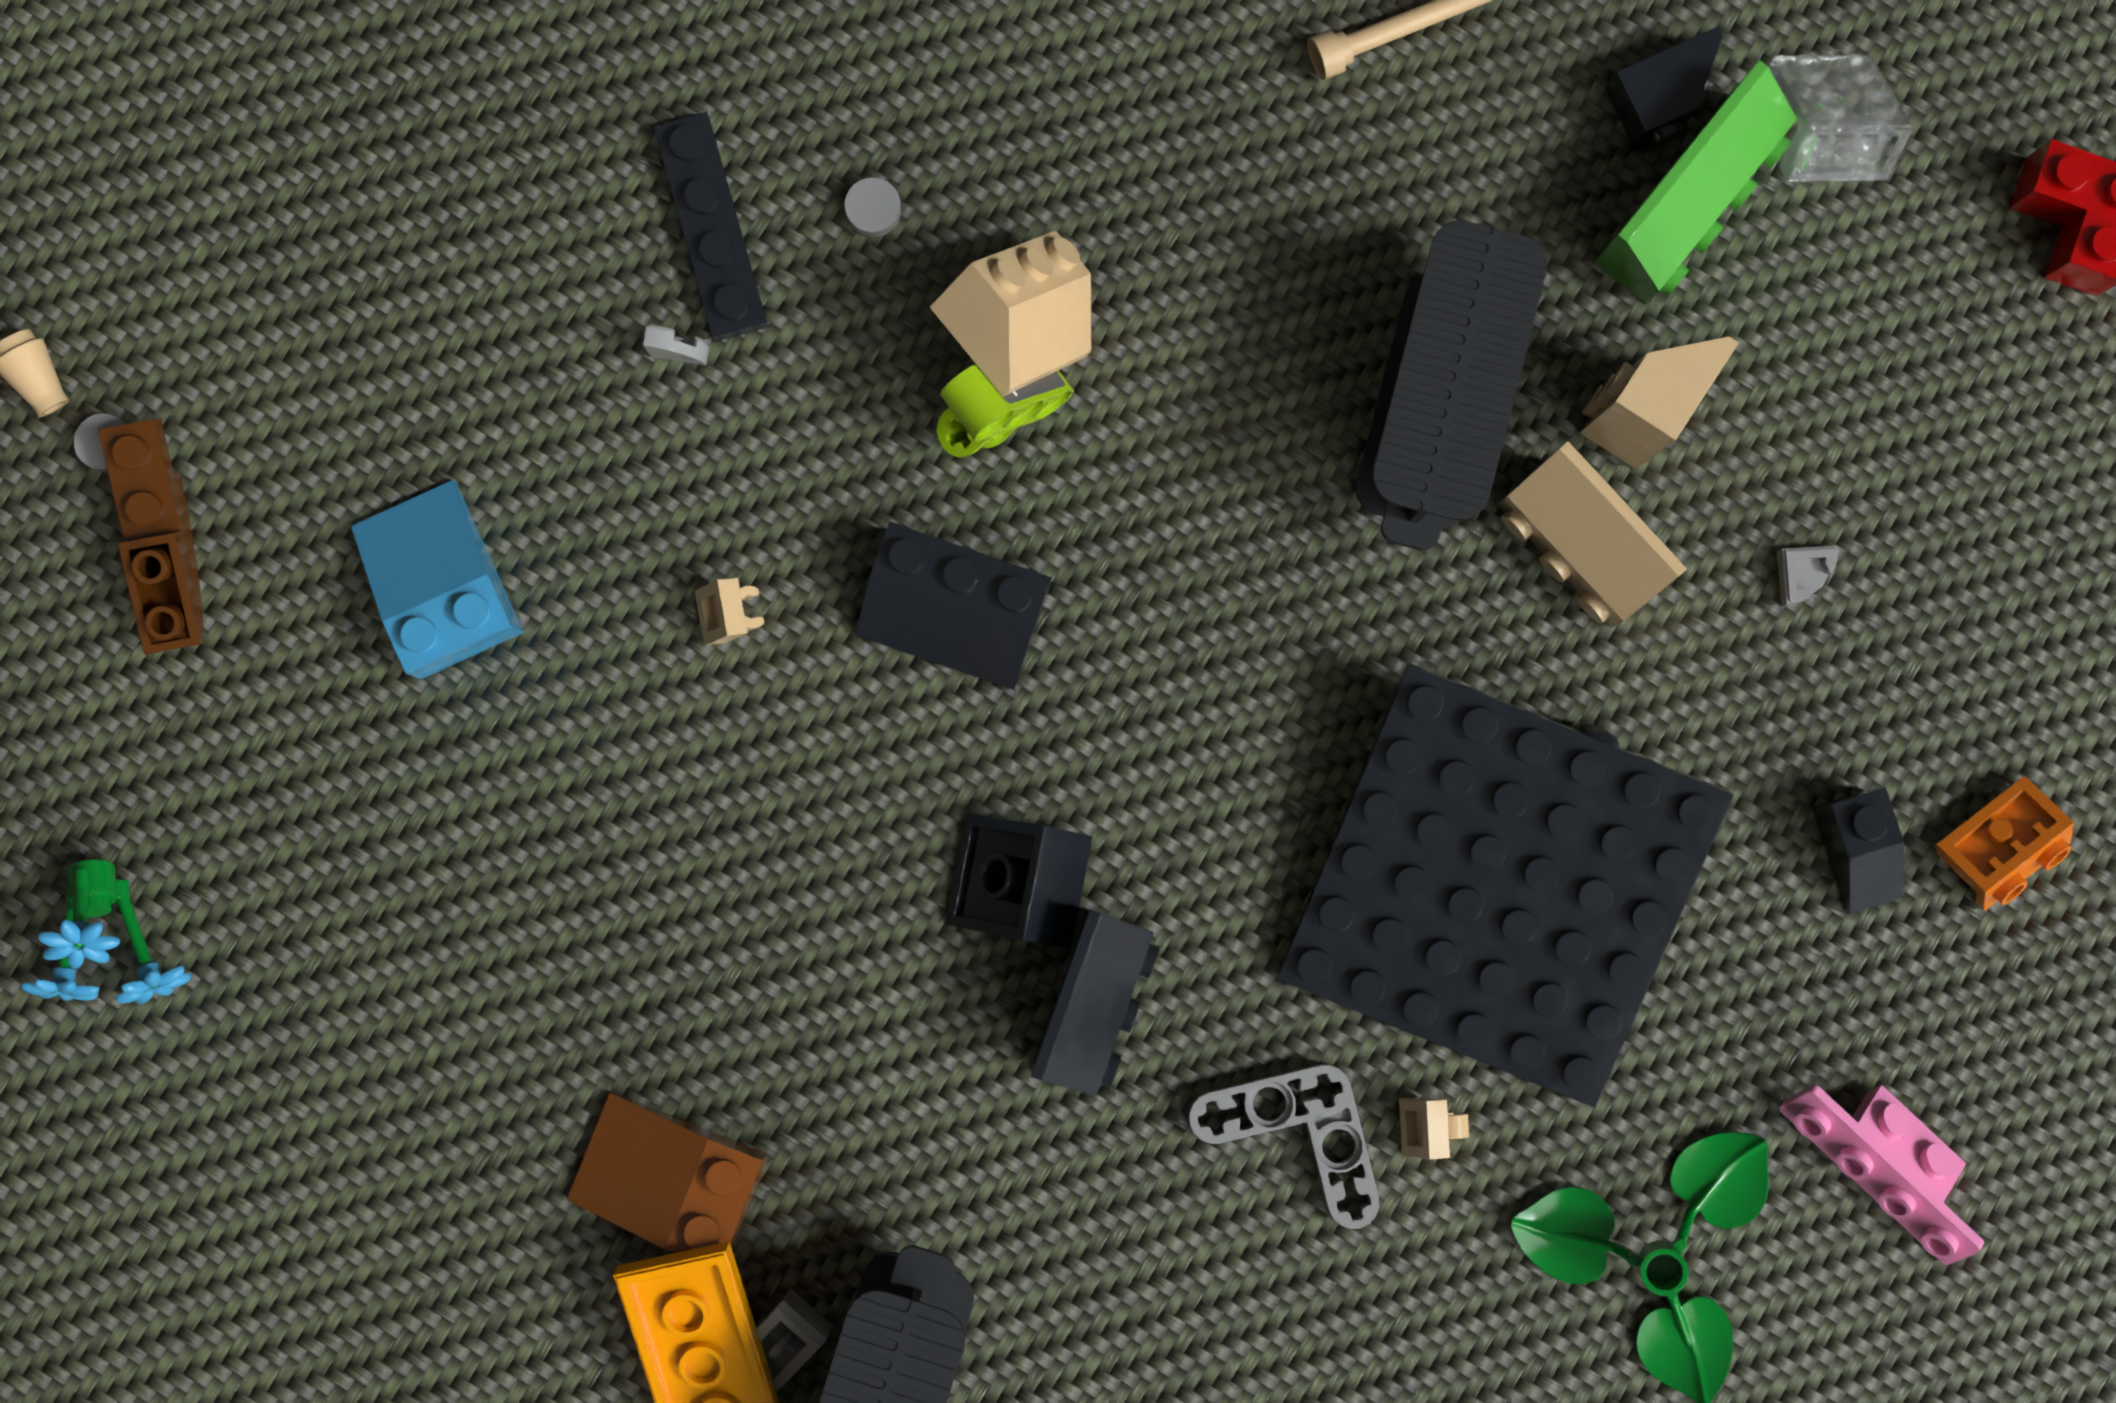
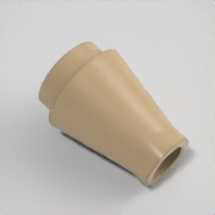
M25 329L0 341V375L33 407L38 417L49 415L69 402L61 387L43 338L36 339L30 329Z

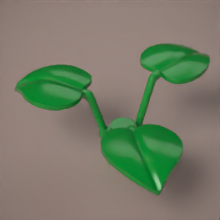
M1722 1132L1708 1135L1689 1144L1677 1156L1671 1169L1670 1184L1680 1198L1691 1204L1684 1213L1678 1233L1672 1243L1664 1240L1653 1241L1645 1245L1640 1253H1635L1617 1242L1609 1241L1615 1228L1613 1213L1600 1195L1582 1187H1562L1551 1191L1516 1214L1511 1221L1514 1236L1527 1257L1542 1271L1562 1282L1587 1284L1597 1281L1603 1276L1607 1267L1606 1251L1620 1256L1629 1265L1638 1267L1646 1288L1656 1295L1667 1296L1670 1308H1655L1642 1319L1636 1335V1347L1639 1357L1649 1373L1656 1379L1685 1394L1696 1403H1711L1721 1389L1731 1364L1733 1331L1728 1316L1713 1299L1706 1296H1695L1680 1304L1678 1292L1685 1287L1689 1277L1688 1265L1682 1252L1687 1247L1686 1241L1694 1218L1699 1211L1709 1224L1718 1228L1732 1229L1743 1227L1752 1222L1763 1209L1769 1191L1768 1143L1761 1136L1744 1132Z

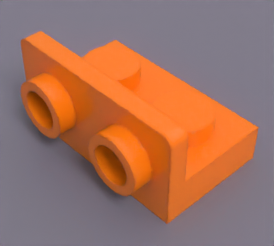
M2024 775L1937 843L1936 853L1976 892L1975 903L1983 911H1986L1997 901L2001 905L2010 903L2026 888L2028 881L2025 880L2040 867H2043L2046 871L2051 870L2067 857L2072 850L2069 844L2071 843L2074 822Z

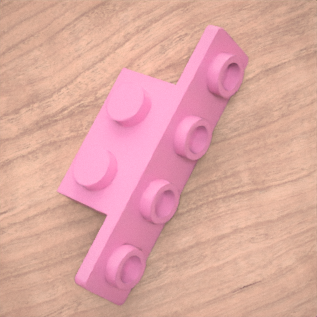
M1815 1084L1783 1101L1779 1110L1795 1125L1796 1129L1802 1135L1809 1138L1837 1164L1838 1168L1845 1175L1852 1178L1867 1192L1885 1213L1893 1217L1914 1236L1929 1254L1936 1257L1941 1263L1949 1265L1980 1252L1984 1240L1944 1204L1966 1163L1883 1085L1867 1092L1853 1117Z

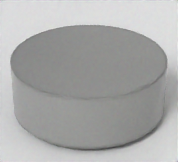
M870 177L856 182L849 189L845 198V211L850 225L858 233L868 237H879L892 231L898 224L901 217V202L896 189L889 182L880 178Z
M95 414L85 419L77 428L74 436V449L79 459L93 469L108 472L98 429L127 423L110 414Z

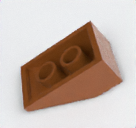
M609 1092L567 1200L673 1253L727 1241L730 1242L731 1248H733L769 1153L619 1094Z

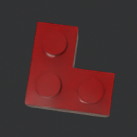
M2050 139L2026 157L2009 209L2061 227L2044 278L2096 297L2116 286V161Z

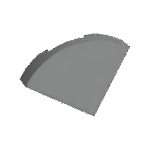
M656 325L646 326L643 346L651 357L706 365L709 346L698 337L693 339L674 336V329Z
M1838 546L1786 548L1777 551L1781 607L1804 601L1822 588L1836 567Z

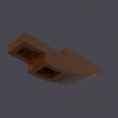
M157 418L98 429L124 537V542L118 543L144 655L203 644L201 591L189 511L180 472H173L162 420Z

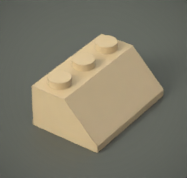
M1056 230L972 262L930 306L931 310L1002 397L1084 359L1091 352V273L1080 261V254L1076 247L1070 241L1061 237Z
M1728 336L1649 352L1633 366L1624 362L1617 373H1612L1603 386L1600 384L1587 401L1581 413L1589 417L1580 433L1631 467L1637 469L1676 441L1739 342Z
M1568 441L1497 504L1504 512L1501 519L1509 531L1521 541L1529 538L1543 553L1539 559L1544 568L1559 582L1563 583L1566 579L1582 595L1578 599L1580 606L1599 624L1606 621L1613 627L1624 622L1687 569Z

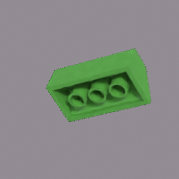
M1759 60L1594 262L1644 303H1647L1659 291L1663 292L1666 296L1670 295L1689 271L1682 262L1692 249L1695 248L1702 254L1724 228L1716 220L1725 208L1730 206L1737 211L1755 190L1758 184L1750 177L1763 163L1770 169L1791 145L1792 141L1784 135L1797 118L1766 64Z

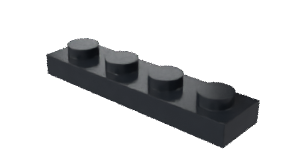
M708 112L654 126L714 341L718 342L768 328L769 325Z

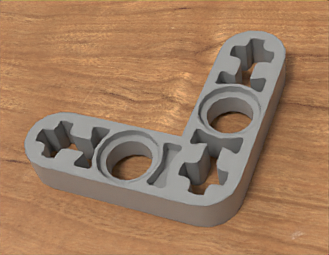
M1327 1063L1314 1064L1208 1090L1197 1095L1191 1102L1188 1110V1123L1193 1133L1200 1140L1210 1144H1221L1305 1123L1325 1205L1330 1216L1339 1225L1349 1229L1363 1228L1369 1225L1376 1217L1379 1210V1196L1351 1084L1347 1076L1339 1068ZM1325 1074L1328 1081L1339 1083V1091L1331 1094V1104L1323 1105V1102L1318 1097L1303 1099L1301 1102L1306 1111L1295 1114V1097L1287 1084L1288 1081L1298 1079V1090L1300 1091L1316 1087V1076ZM1265 1087L1279 1089L1285 1098L1283 1112L1279 1117L1271 1120L1260 1118L1253 1109L1255 1095ZM1243 1092V1109L1251 1125L1240 1128L1239 1116L1222 1120V1130L1217 1133H1212L1211 1128L1207 1124L1199 1125L1198 1116L1206 1113V1103L1215 1101L1220 1110L1234 1108L1237 1105L1232 1099V1095ZM1337 1129L1349 1132L1354 1140L1352 1154L1348 1159L1341 1162L1327 1159L1322 1150L1324 1137L1329 1132ZM1360 1165L1362 1174H1353L1350 1177L1354 1190L1360 1195L1366 1194L1367 1202L1359 1205V1215L1351 1217L1346 1209L1337 1208V1201L1345 1198L1343 1181L1337 1178L1330 1182L1328 1173L1348 1172Z

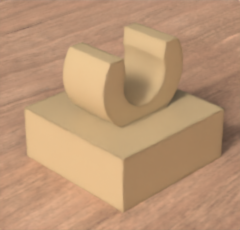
M738 578L715 580L695 590L704 646L729 642L764 624L763 617L749 618L744 615L742 600L758 596V588L754 586L740 588Z
M1428 1097L1399 1098L1403 1156L1429 1160L1450 1158L1449 1139L1469 1138L1468 1114L1454 1115L1453 1112H1448L1446 1099Z

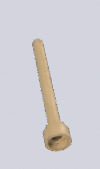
M1433 0L1348 35L1343 31L1334 34L1332 30H1327L1308 38L1309 56L1320 79L1326 80L1344 73L1346 65L1353 63L1354 56L1493 0Z

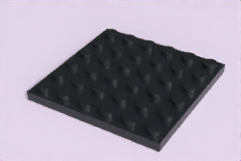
M1408 662L1279 968L1277 979L1596 1108L1734 795L1730 791Z

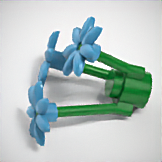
M84 860L76 862L67 868L65 920L60 923L61 933L43 932L38 935L40 942L49 946V948L43 951V958L46 960H59L58 968L52 969L51 981L35 980V983H21V988L23 991L42 999L52 998L57 995L65 1001L73 999L89 1001L97 998L99 987L78 986L75 982L76 970L74 969L79 968L83 964L85 957L95 963H107L109 961V954L105 950L116 948L120 944V939L117 937L100 936L103 929L102 923H87V917H100L109 914L112 910L111 905L114 903L118 904L140 966L136 970L139 981L122 985L123 993L115 997L116 1002L130 1003L135 1001L137 1004H144L155 993L161 996L171 995L175 987L189 982L192 976L191 973H184V966L176 967L162 974L159 963L152 962L130 900L129 881L116 879L115 865L105 860Z

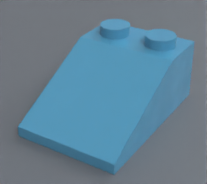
M451 480L351 526L382 622L405 674L419 679L426 678L524 633L455 480Z

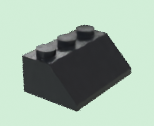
M889 521L870 574L855 635L1015 691L1051 588L1052 577Z
M1091 909L1087 910L1031 1068L1032 1078L1093 1096H1097L1101 1084L1111 1087L1122 1056L1112 1050L1120 1030L1130 1033L1141 1000L1131 997L1139 976L1149 979L1160 946L1150 943L1154 932Z

